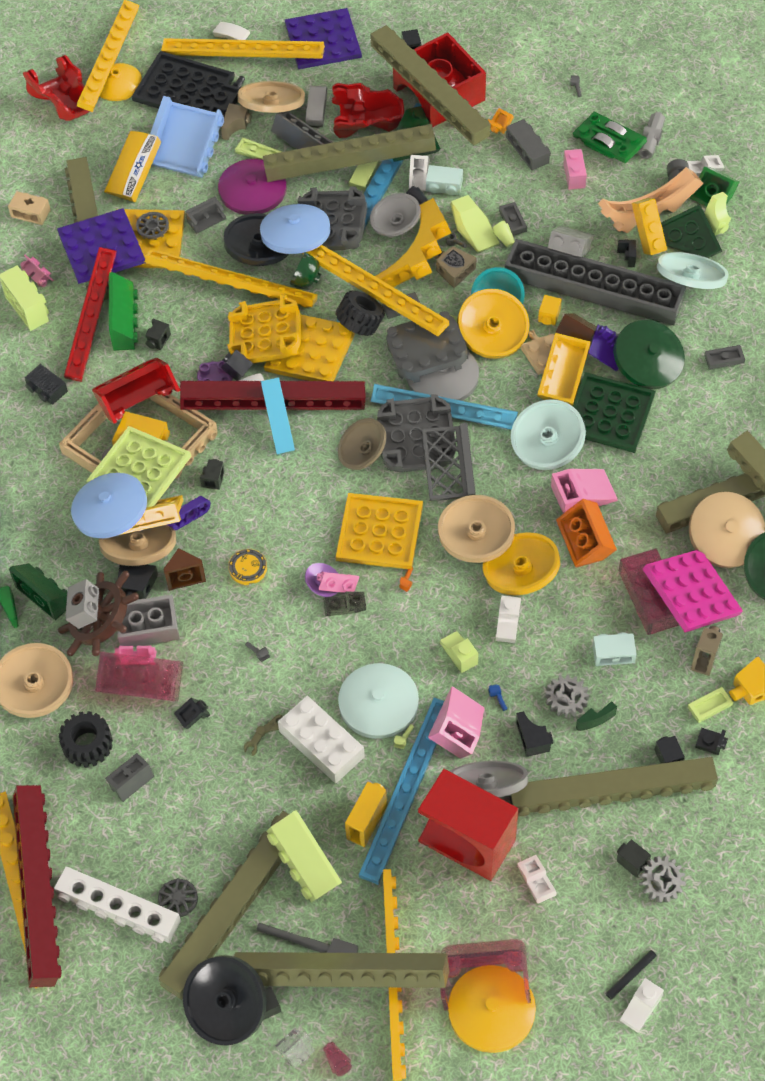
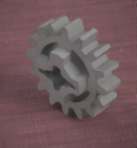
M569 674L566 675V679H563L561 675H559L558 681L552 679L551 685H547V691L545 692V698H547L546 705H551L550 711L557 710V716L564 713L565 718L568 717V713H571L573 717L576 716V711L582 713L583 707H587V700H589V694H587L588 687H583L584 681L577 682V676L570 679Z
M660 856L654 857V861L652 859L647 860L649 866L641 867L645 872L639 874V877L643 878L639 885H645L643 893H650V900L656 898L658 903L663 900L664 902H670V898H678L676 892H683L680 885H685L686 883L681 880L685 873L679 872L682 866H675V859L669 861L668 856H663L662 859ZM659 865L654 873H651L652 870ZM672 885V889L668 892V888Z

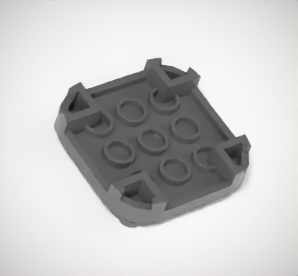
M350 186V189L345 191H318L317 187H313L303 197L299 196L298 204L315 206L324 211L329 218L330 234L322 244L323 246L332 251L357 249L364 233L367 214V201L361 191L357 190L354 186Z
M442 311L439 313V315L449 320V326L439 336L434 335L413 321L387 329L386 340L388 350L391 353L401 379H411L414 383L421 382L420 376L453 366L455 371L462 369L461 365L468 359L467 347L456 320L449 315V312Z
M431 394L427 398L394 401V398L387 400L378 410L377 421L384 426L386 431V443L381 453L384 464L388 470L395 472L426 470L422 429L453 426L450 404L436 394ZM448 432L444 436L450 442L455 440L454 432ZM434 433L426 434L427 440L432 444L439 438ZM441 439L436 447L444 452L449 445ZM451 448L446 454L454 459L456 450ZM434 449L429 453V457L434 461L441 456ZM443 457L438 464L441 467L450 465L451 462Z

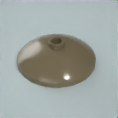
M372 418L361 419L353 423L340 439L338 445V458L340 462L351 470H361L373 464L385 447L386 431L384 426Z

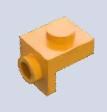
M498 108L492 120L488 119L491 125L490 130L496 134L498 132L504 134L506 126L510 125L514 116Z

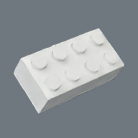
M309 696L301 700L278 721L279 732L335 784L365 758L364 747Z

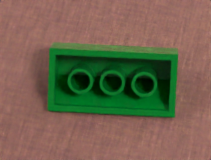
M109 272V333L113 351L135 350V343H138V332H135V328H138V318H135V314H138V304L135 303V300H138V289H134L132 281L114 272Z

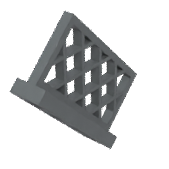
M460 423L459 426L422 429L429 501L459 499L475 495L468 424ZM448 432H456V439L453 442L444 437ZM434 433L439 438L432 444L427 440L426 434ZM441 439L449 445L444 452L436 447ZM451 448L458 452L455 460L446 454ZM433 449L441 455L436 461L429 457V453ZM443 457L451 462L446 470L438 464ZM453 465L460 469V474L456 478L448 472ZM434 467L443 472L438 479L431 475V470ZM445 474L453 480L448 487L440 482ZM457 483L462 487L463 493L455 494L450 489ZM437 484L445 490L441 495H433V488Z

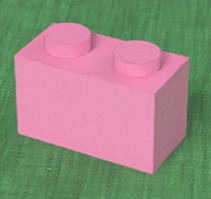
M582 149L564 150L563 165L568 190L585 188L587 174Z

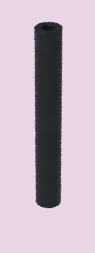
M650 950L605 993L606 996L612 1000L657 957L655 952Z

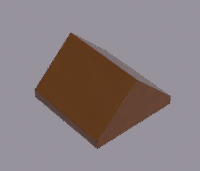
M575 313L564 314L555 333L592 342L597 326Z
M179 548L164 567L169 591L206 582L202 559Z

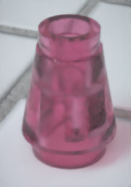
M334 1042L324 1046L323 1051L332 1073L337 1076H343L348 1073L352 1068L350 1064L351 1059Z

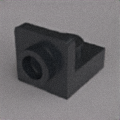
M618 240L617 253H624V260H628V267H635L636 240Z
M190 698L174 713L185 729H189L202 716L207 718L210 716L206 703L201 699L197 700L194 698Z
M701 727L695 748L719 755L721 749L725 750L728 738L725 737L726 730L722 729L720 734Z

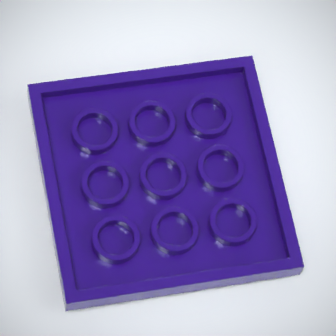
M348 8L284 19L290 41L324 42L325 45L322 59L295 58L298 70L362 58Z
M124 208L57 228L58 235L78 284L90 281L99 247L117 251L112 269L114 273L146 263Z

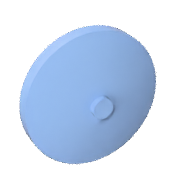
M306 204L286 205L273 210L262 220L260 225L261 238L268 248L276 252L285 254L304 253L319 247L327 240L330 234V221L327 214L315 206Z
M125 473L105 474L88 482L76 494L71 506L72 519L77 528L89 537H114L126 532L141 519L146 510L147 495L143 485L137 478Z

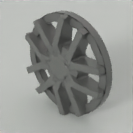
M148 212L139 217L136 222V229L138 234L144 239L157 240L159 237H164V234L169 229V222L162 213Z
M177 878L163 884L164 886L159 890L158 895L159 906L164 907L172 902L167 909L172 910L176 907L180 917L186 916L194 910L197 905L198 894L191 882ZM179 883H184L182 889H178ZM187 886L191 887L192 890H186ZM166 888L171 891L170 894L164 892ZM194 894V898L186 897L187 895ZM162 896H164V897L167 898V899H165L163 902H162ZM187 902H193L190 908H188ZM184 905L186 911L180 913L179 907Z

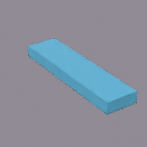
M279 378L261 381L276 454L295 451Z

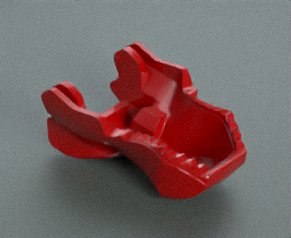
M67 55L56 58L58 67L55 70L59 77L40 85L38 76L33 69L23 72L27 92L35 98L50 100L54 104L60 119L70 121L90 112L77 107L85 85L82 82L81 70L72 64Z
M336 83L332 86L334 95L332 103L340 106V116L334 119L333 132L338 138L350 137L359 129L366 128L367 126L377 127L388 132L398 127L404 115L403 99L389 89L374 91L362 83L349 85Z

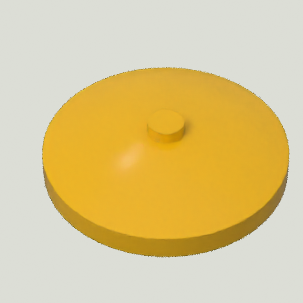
M485 289L472 294L463 303L458 314L457 325L466 346L477 355L485 358L500 359L514 354L521 348V345L528 336L529 318L526 309L516 297L502 290Z
M518 533L514 535L513 542L506 552L493 560L483 562V573L489 586L497 592L506 595H525L543 588L553 580L560 567V555L557 546L548 537L538 533Z
M485 965L474 968L459 978L450 993L448 1015L454 1032L465 1044L482 1052H503L517 1046L529 1034L535 1019V999L529 985L520 975L506 967Z

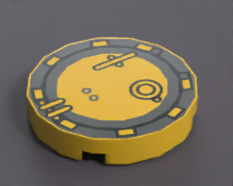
M243 549L231 557L229 572L232 579L239 584H255L264 578L267 572V562L264 555L259 551Z

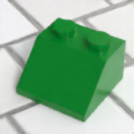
M704 166L699 176L703 184L689 198L707 207L713 195L724 192L728 196L727 204L733 197L740 181L711 167Z

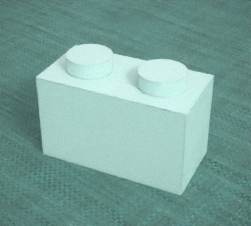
M429 165L426 177V192L460 195L463 169Z
M622 632L617 635L600 634L594 636L592 646L595 666L635 663L637 654L633 633L627 634Z

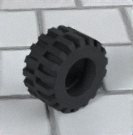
M351 290L344 295L335 315L338 321L348 330L359 335L369 336L376 332L385 316V310L370 295Z
M82 711L77 716L75 714L71 715L70 720L66 719L64 721L65 726L61 725L59 742L65 757L68 758L70 763L73 764L75 762V765L78 767L83 764L84 768H88L89 764L96 766L97 761L102 763L105 760L104 756H109V750H112L113 739L106 720L103 717L100 718L99 714L95 713L93 715L90 711L84 714ZM85 733L97 735L90 744L78 745L75 743L77 738Z

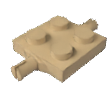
M532 330L528 332V336L532 341L522 344L521 350L536 373L540 375L544 373L555 335L552 333L539 338L535 331Z

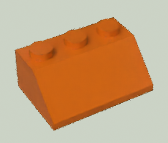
M581 499L556 519L575 567L602 561L617 550L596 502Z

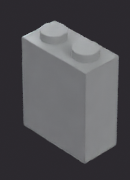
M558 226L551 232L548 248L582 257L590 250L593 234Z

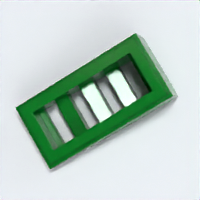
M0 587V604L11 625L14 628H18L15 600L11 587Z

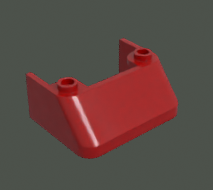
M159 358L150 359L92 389L108 420L114 424L117 423V420L123 418L127 408L155 394L167 396L173 392L172 390L176 392L181 391L169 364Z

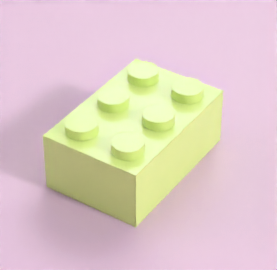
M18 265L1 273L0 282L4 295L28 329L32 331L49 322V311L45 306L46 300L42 293L38 294L34 282L30 283L27 273L24 270L21 271Z

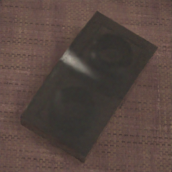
M345 592L344 595L323 598L325 616L352 614L366 610L364 592Z

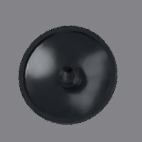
M247 214L234 219L228 224L224 231V247L233 259L251 266H268L284 260L289 255L271 250L263 243L260 225L268 214Z
M215 956L198 964L189 974L183 990L184 1012L193 1030L206 1041L224 1046L237 1044L251 1037L258 1030L264 1019L267 1005L265 988L258 973L247 962L234 956Z

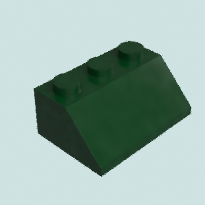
M28 563L9 568L15 587L55 621L66 612L68 591L65 589L61 590L52 578L48 579L45 577L39 567L34 568Z

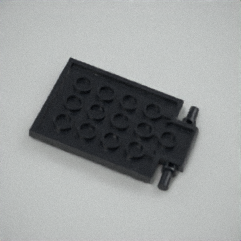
M160 51L134 91L132 101L159 109L163 96L170 97L172 102L217 113L219 109L223 117H225L228 105L237 104L238 91L242 87L245 77L239 76L238 80L231 85L235 78L234 72Z

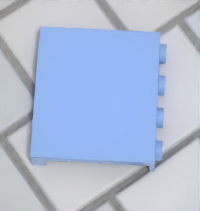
M163 96L150 133L151 135L158 136L161 141L152 165L202 178L208 170V161L213 155L214 143L218 141L219 129L224 124V117L221 111L218 109L217 113L175 103L171 101L170 97Z

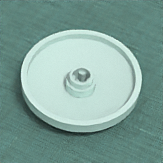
M666 253L659 257L657 263V270L664 277L693 288L715 289L723 287L727 283L729 275L728 271L719 263L690 253Z
M560 400L539 401L528 406L516 418L511 430L512 447L518 458L527 466L539 470L556 469L568 464L581 451L586 436L585 425L579 412L570 404Z
M374 663L356 669L345 679L339 691L338 702L341 717L351 730L367 738L384 739L403 732L413 722L418 711L419 697L414 681L406 672L393 665Z

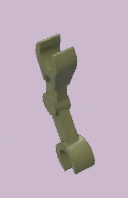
M276 715L268 724L257 727L252 740L245 743L244 752L246 753L247 748L252 746L254 749L251 754L254 756L258 751L257 745L261 738L270 731L279 730L276 722L283 716Z

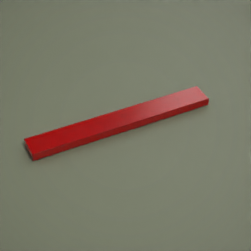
M102 247L98 249L65 369V379L80 382L83 380L109 284V272H112L117 254L115 250Z

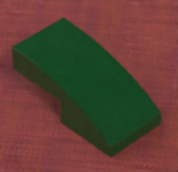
M611 701L598 713L592 708L577 719L576 729L578 731L587 730L607 722L616 715L617 706Z

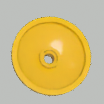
M114 63L100 97L109 101H122L131 98L142 80L138 69L126 63Z

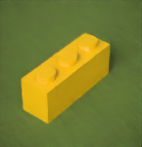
M645 198L631 203L643 253L654 255L666 251L667 246L656 200L654 198Z

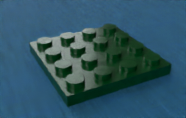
M585 372L573 407L583 419L586 430L585 440L636 453L656 391Z

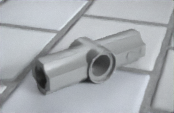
M660 112L651 114L648 125L644 128L643 136L647 138V142L638 151V155L642 158H652L656 145H659L665 122V116Z

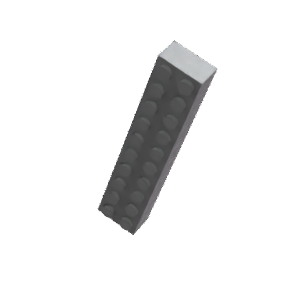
M519 239L515 240L505 263V268L514 272L523 284L673 326L676 323L685 298V285L589 258L560 252Z

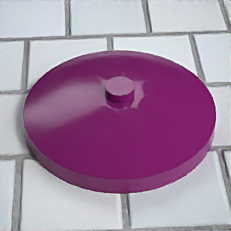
M246 159L232 164L222 173L218 182L219 196L223 204L230 210L244 215L263 214L274 209L282 202L287 190L286 179L267 181L264 161L262 159Z

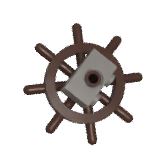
M123 571L115 583L104 581V574L98 572L95 585L85 579L68 587L66 620L69 623L58 628L60 634L70 631L72 637L75 638L67 650L68 656H73L81 644L92 645V655L98 656L100 654V643L109 639L117 630L121 633L127 631V627L122 624L127 612V606L139 599L138 593L126 596L125 592L121 589L129 577L128 571Z

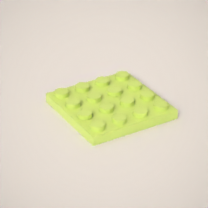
M128 426L86 481L88 483L99 476L109 473L129 474L137 478L143 485L147 495L146 508L155 506L191 458V453Z

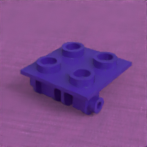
M598 324L588 354L617 372L619 368L614 359V343L618 334L616 335V332L608 329L607 326H600Z

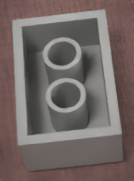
M173 594L140 599L128 604L127 612L122 622L127 627V631L121 633L117 630L120 646L137 647L179 640Z

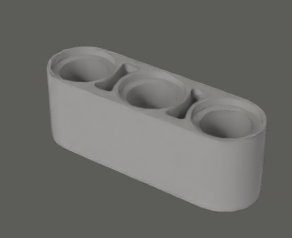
M310 86L306 110V124L309 126L323 127L327 86Z

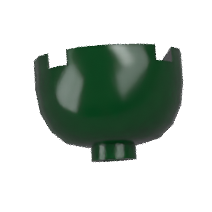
M304 252L293 275L296 279L295 281L291 279L289 284L298 288H308L314 282L317 283L321 274L318 273L320 265L316 258Z

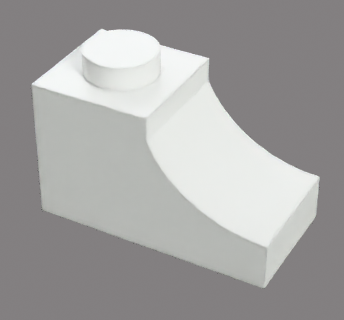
M411 155L409 189L415 186L416 188L419 187L421 191H426L429 156Z
M501 596L496 641L516 642L521 598Z
M645 978L633 995L620 1021L639 1033L661 1000L664 990Z

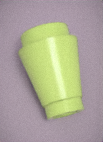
M501 221L493 227V233L506 248L514 244L515 240L508 223L506 224L505 221Z

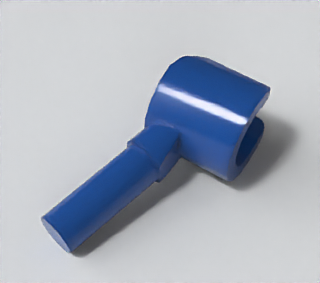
M497 684L490 685L488 689L490 697L497 696L502 710H507L502 699L500 686Z

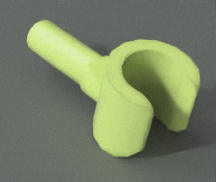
M412 724L409 725L403 736H395L394 747L405 748L407 738L414 728Z

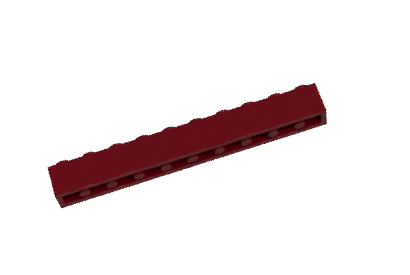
M180 381V410H267L261 381ZM280 381L286 410H365V381Z
M16 785L13 793V807L29 988L55 987L58 979L61 978L62 970L61 965H58L57 962L60 949L55 941L58 936L57 925H54L56 908L52 906L54 888L50 887L52 868L48 866L50 849H47L46 845L49 833L48 830H45L47 813L43 811L45 794L41 791V785Z

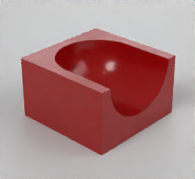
M448 32L414 49L417 55L424 59L432 69H435L437 74L442 79H445L453 89H456L458 94L463 99H466L472 107L485 101L486 72ZM393 68V88L396 92L409 87L418 98L432 127L446 121Z
M443 769L418 808V813L429 818L418 842L492 881L516 841L519 808Z

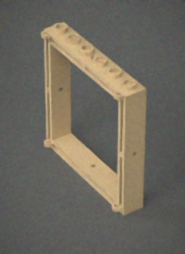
M155 394L149 397V399L198 429L182 447V449L191 453V458L182 468L183 470L186 466L192 464L194 457L198 453L204 451L206 444L210 440L212 441L216 438L218 433L216 422L197 410H180V400L171 394L167 396ZM99 403L59 443L63 455L93 473L101 461L79 446L107 418ZM182 470L179 472L175 479H177L181 475Z

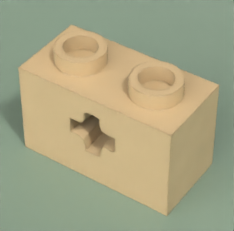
M16 191L8 205L11 217L43 225L51 210L48 199Z

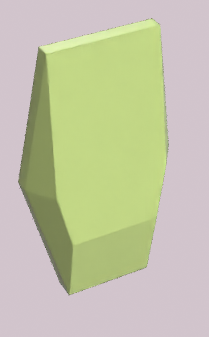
M469 195L451 201L450 205L457 231L477 253L500 244L497 236L493 233L494 230L488 217Z

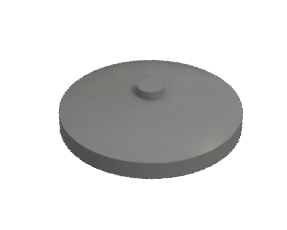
M467 351L468 359L461 365L462 369L455 371L453 366L420 376L421 382L417 383L407 379L408 386L414 392L429 395L436 394L440 397L463 401L477 387L479 380L477 361Z
M507 761L474 762L456 767L450 771L497 797L516 793L528 784L526 768Z

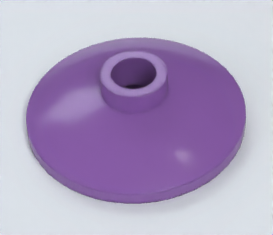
M324 563L310 565L305 572V582L310 590L323 597L336 595L338 592L319 590L320 581H317V574L321 572L339 573L333 567Z

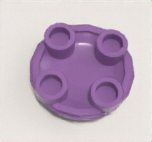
M223 361L202 363L197 372L198 381H233V378L220 368L224 364Z

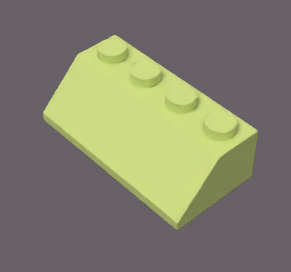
M297 810L267 830L269 842L277 847L281 861L284 864L287 863L290 868L291 877L294 881L299 882L302 887L301 892L303 896L310 900L311 903L342 883Z

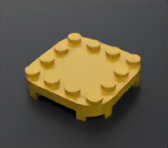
M280 295V300L247 305L246 301L239 302V307L234 309L233 312H229V344L227 346L231 354L237 349L252 363L283 359L298 354L301 344V313L296 300L288 298L287 295Z

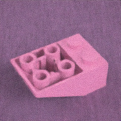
M567 469L552 474L551 488L563 514L581 499L596 502L598 506L618 501L604 469Z
M452 686L428 738L460 759L471 755L480 737L484 707Z

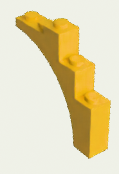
M434 198L420 204V228L410 248L398 261L375 277L395 287L413 277L418 280L432 273L427 260L442 253L437 240L451 234L449 226Z

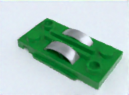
M595 111L573 132V137L576 139L580 138L585 146L610 159L615 158L625 164L647 142L645 136Z

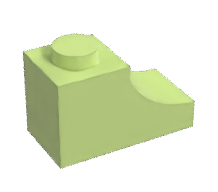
M724 192L713 195L704 212L715 235L726 232L731 220L726 210L728 196Z
M458 631L440 640V644L460 673L478 665L477 650L469 639H464Z

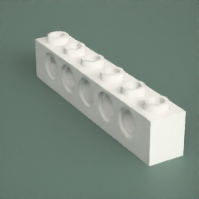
M67 866L54 887L59 900L65 903H69V901L76 903V906L84 911L88 909L95 911V914L100 918L106 919L109 917L119 926L125 927V925H128L140 935H144V933L149 934L153 940L159 943H163V941L170 943L181 922L179 914ZM78 888H84L83 892L79 894L74 893ZM96 896H103L100 901H93ZM121 904L119 909H112L113 905ZM133 912H140L138 917H130ZM152 920H159L157 925H149Z

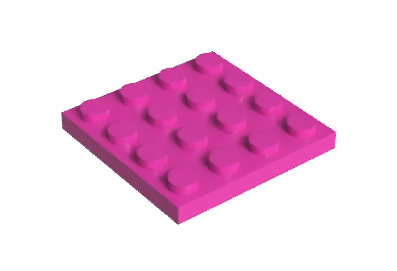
M698 550L649 563L643 567V571L685 633L736 617L743 612L705 554Z

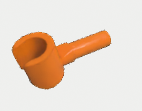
M413 567L408 569L406 575L400 579L399 588L406 592L412 586L409 577Z

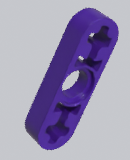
M199 496L181 506L179 512L180 522L167 524V526L178 530L203 516L211 506L210 500Z

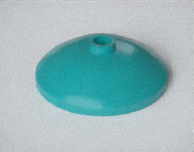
M495 267L487 269L475 279L472 285L471 295L485 289H498L510 293L523 305L525 297L523 283L514 272L506 268Z

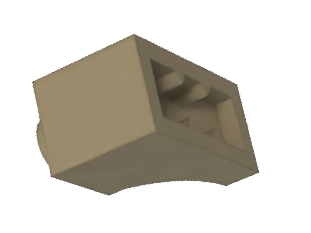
M228 105L224 124L221 127L222 139L229 140L234 132L241 129L246 130L247 124L251 123L252 118L249 109L242 105Z

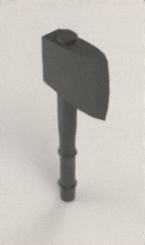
M260 922L257 926V931L299 944L320 953H358V945L337 938H333L331 944H327Z

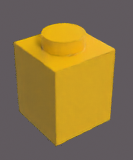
M544 295L539 309L538 322L555 326L561 310L562 299Z

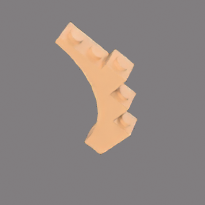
M685 167L665 185L647 195L622 202L602 199L598 205L602 208L601 213L606 218L610 217L614 222L613 226L617 231L629 233L637 225L631 203L645 198H654L659 215L664 210L674 213L703 182L694 171Z

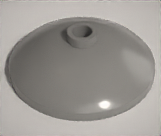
M392 194L383 198L374 206L370 214V223L374 231L382 236H398L408 232L416 225L420 218L421 208L417 199L409 194Z

